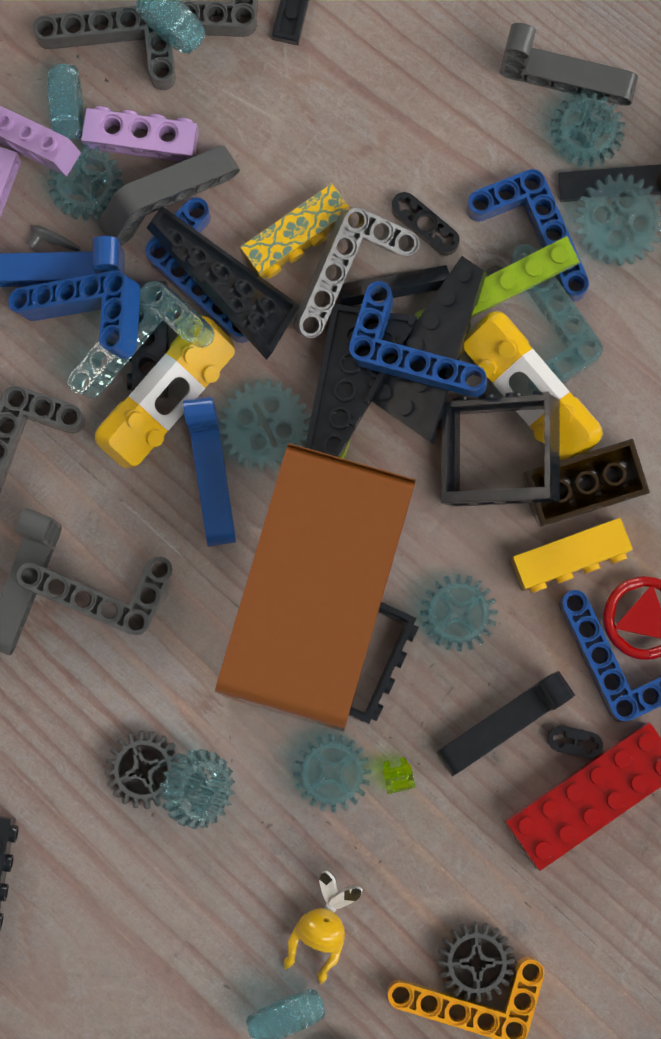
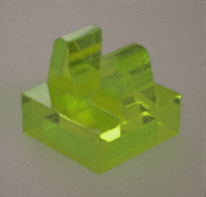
M404 757L400 758L401 766L391 768L389 760L384 762L382 771L387 794L415 788L411 764Z

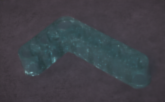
M529 244L518 246L512 255L511 264L518 261V256H529L537 250ZM554 276L546 280V287L538 288L534 286L528 289L527 292L567 347V349L546 362V365L558 379L565 384L597 362L602 354L603 345ZM558 300L562 303L563 309L555 311L550 308L549 302ZM567 323L576 324L579 328V333H569L565 325ZM591 346L595 351V356H585L581 351V347ZM561 361L569 362L572 366V371L569 373L562 372L558 367V363ZM529 379V391L531 393L537 390L540 391L537 388V386L531 381V379Z
M150 281L140 290L139 315L143 313L144 316L142 321L138 323L136 351L162 320L184 340L197 347L204 348L212 343L215 335L212 326L172 289L158 281ZM162 291L160 300L156 302L157 294ZM181 309L180 317L175 320V313ZM201 327L200 334L194 338V331ZM98 340L71 372L68 379L69 388L71 391L86 398H95L102 393L131 357L127 359L117 357L102 348ZM107 356L106 364L101 367L103 358ZM88 378V385L83 389V383Z

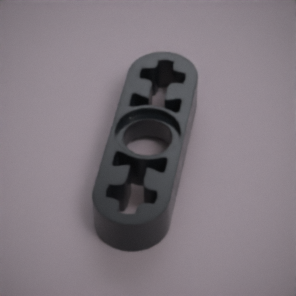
M408 192L398 193L393 198L392 213L398 220L439 254L448 256L456 252L460 238L452 227ZM399 201L402 203L410 202L409 209L413 213H416L417 209L420 210L414 216L413 221L409 220L412 214L408 210L399 211ZM422 217H428L433 221L434 225L430 230L423 231L417 225L418 220ZM438 226L442 228L439 234L443 238L452 237V247L450 245L441 246L442 239L437 234L434 239L431 238L436 233Z

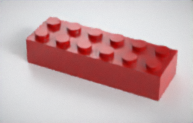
M650 722L642 724L504 820V823L538 871L546 868L661 787V737Z

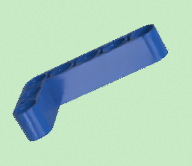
M536 169L526 170L478 189L469 196L466 210L468 216L474 221H485L524 205L542 248L556 242L546 236L548 231L557 232L560 239L567 236L580 263L554 276L564 299L576 302L583 298L589 287V279L542 172ZM534 181L537 183L538 189L529 190L524 183ZM501 191H508L512 194L513 198L503 200L500 198L499 193ZM482 201L487 205V208L482 211L474 208L473 203ZM537 206H545L549 210V214L540 215L536 212L535 208ZM576 281L581 285L582 290L574 292L570 290L568 283Z
M199 197L189 199L174 214L199 233L205 229L211 218L207 202ZM199 208L205 211L200 218L190 216L194 209ZM153 236L145 248L146 256L151 266L207 317L212 319L234 341L238 343L248 342L249 340L242 333H237L233 330L235 325L225 314L219 315L213 312L216 304L206 293L202 296L193 294V289L198 284L187 272L182 277L172 275L173 270L181 267V265L167 250L162 258L152 257L154 250L159 248L166 250Z
M113 236L94 237L92 239L93 251L1 253L0 287H26L114 270L125 274V254L119 239Z
M114 270L15 289L9 296V308L29 321L101 310L99 334L101 347L121 359L131 357L136 351L140 286L120 271Z
M376 281L368 286L349 345L350 354L356 365L470 397H477L485 392L487 377L481 367L382 340L394 299L387 283ZM382 292L387 295L383 302L378 303L372 300L376 293ZM370 319L379 321L378 326L372 330L366 329L364 325ZM361 346H368L371 348V351L367 356L360 357L356 355L357 349ZM389 353L398 355L397 361L393 364H386L383 361L384 357ZM415 361L426 363L425 368L419 372L413 371L411 365ZM444 368H450L454 371L453 376L449 379H442L438 374ZM470 376L480 377L482 379L481 383L476 387L468 386L466 380Z
M213 397L183 400L186 424L192 440L207 546L236 543L219 422Z
M571 590L562 596L559 603L561 613L612 719L619 722L630 721L661 707V677L631 690L587 596L580 590ZM574 596L580 600L581 607L579 611H571L567 607L568 597ZM582 622H587L592 626L593 634L591 637L586 638L580 634L579 626ZM599 648L605 653V660L602 664H597L592 660L591 654L593 649ZM608 674L615 676L618 684L614 690H609L604 685V678ZM646 689L653 690L656 695V700L652 705H648L643 700L642 695ZM621 700L627 702L630 706V712L626 717L620 716L616 710V706Z

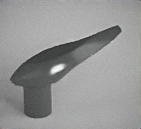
M40 225L31 227L34 233L26 243L36 250L41 241L45 239L51 244L80 251V247L71 240Z

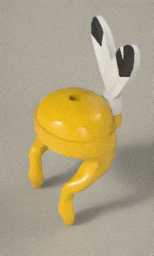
M323 871L319 878L326 905L324 908L307 912L298 921L289 937L288 956L284 959L285 970L293 966L299 939L315 950L331 953L318 972L317 978L320 985L326 981L327 972L337 964L344 945V926L335 911L358 900L363 890L359 886H349L338 892L335 878L328 871Z

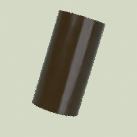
M633 438L561 460L560 502L529 503L538 526L543 527L649 494V487ZM544 466L523 472L525 488L544 487Z

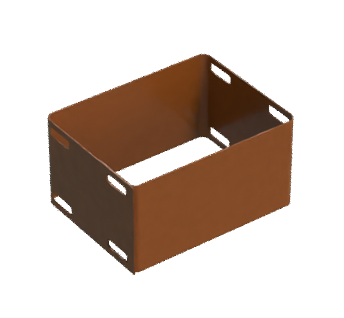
M288 443L215 692L232 700L344 732L416 479Z

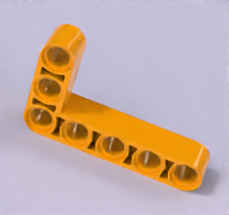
M533 957L520 959L515 967V975L512 977L503 1010L471 1000L465 1001L462 997H456L452 994L402 979L394 980L390 983L387 989L389 1003L394 1008L493 1039H526L544 979V969ZM527 964H534L537 967V974L532 979H526L522 975V970ZM404 987L409 991V996L405 1001H396L392 997L394 989ZM519 993H526L529 995L528 1004L522 1008L515 1006V996ZM430 995L437 999V1004L432 1010H425L421 1007V1000L425 996ZM455 1004H460L465 1008L464 1015L459 1019H453L449 1016V1010ZM483 1013H489L493 1016L492 1024L486 1028L480 1027L477 1024L478 1017ZM511 1022L521 1024V1031L516 1036L506 1034V1027Z

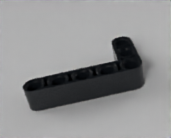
M556 671L438 750L436 754L453 777L547 712L562 706L576 695L562 674Z

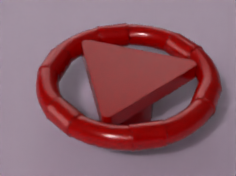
M637 576L625 580L611 592L605 603L603 622L607 636L618 650L629 657L640 660H653L661 657V645L650 649L635 648L619 636L617 630L661 639V606L655 589L661 592V579ZM641 587H649L615 625L614 617L619 599L626 592Z

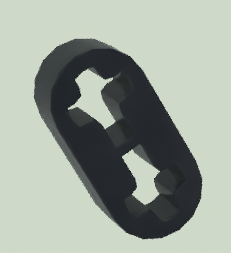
M557 726L547 736L549 746L554 751L583 758H594L603 749V742L599 735L589 731ZM560 731H564V737L573 739V744L563 743L560 748L558 747V742L553 740L554 735H559ZM589 737H592V742L597 744V748L592 749L590 754H588L585 747L577 745L578 740L588 741Z

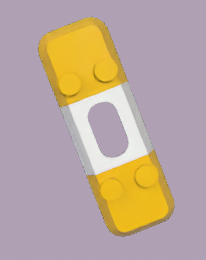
M500 311L490 312L466 334L463 342L465 353L475 365L485 371L487 379L503 397H505L506 393L513 392L509 386L510 377L516 372H523L541 392L549 391L551 395L560 399V461L587 453L600 442L603 431L599 422L581 401L570 393L529 345V341L507 315ZM545 409L515 411L533 431L536 440L544 444Z
M195 317L171 343L167 353L126 400L120 402L95 432V442L98 447L123 468L130 469L139 465L154 447H158L163 443L164 435L183 415V400L197 398L209 383L218 380L220 371L234 356L235 346L232 339L209 317ZM177 377L184 378L189 384L188 393L172 412L166 415L158 413L155 409L157 397L173 379Z

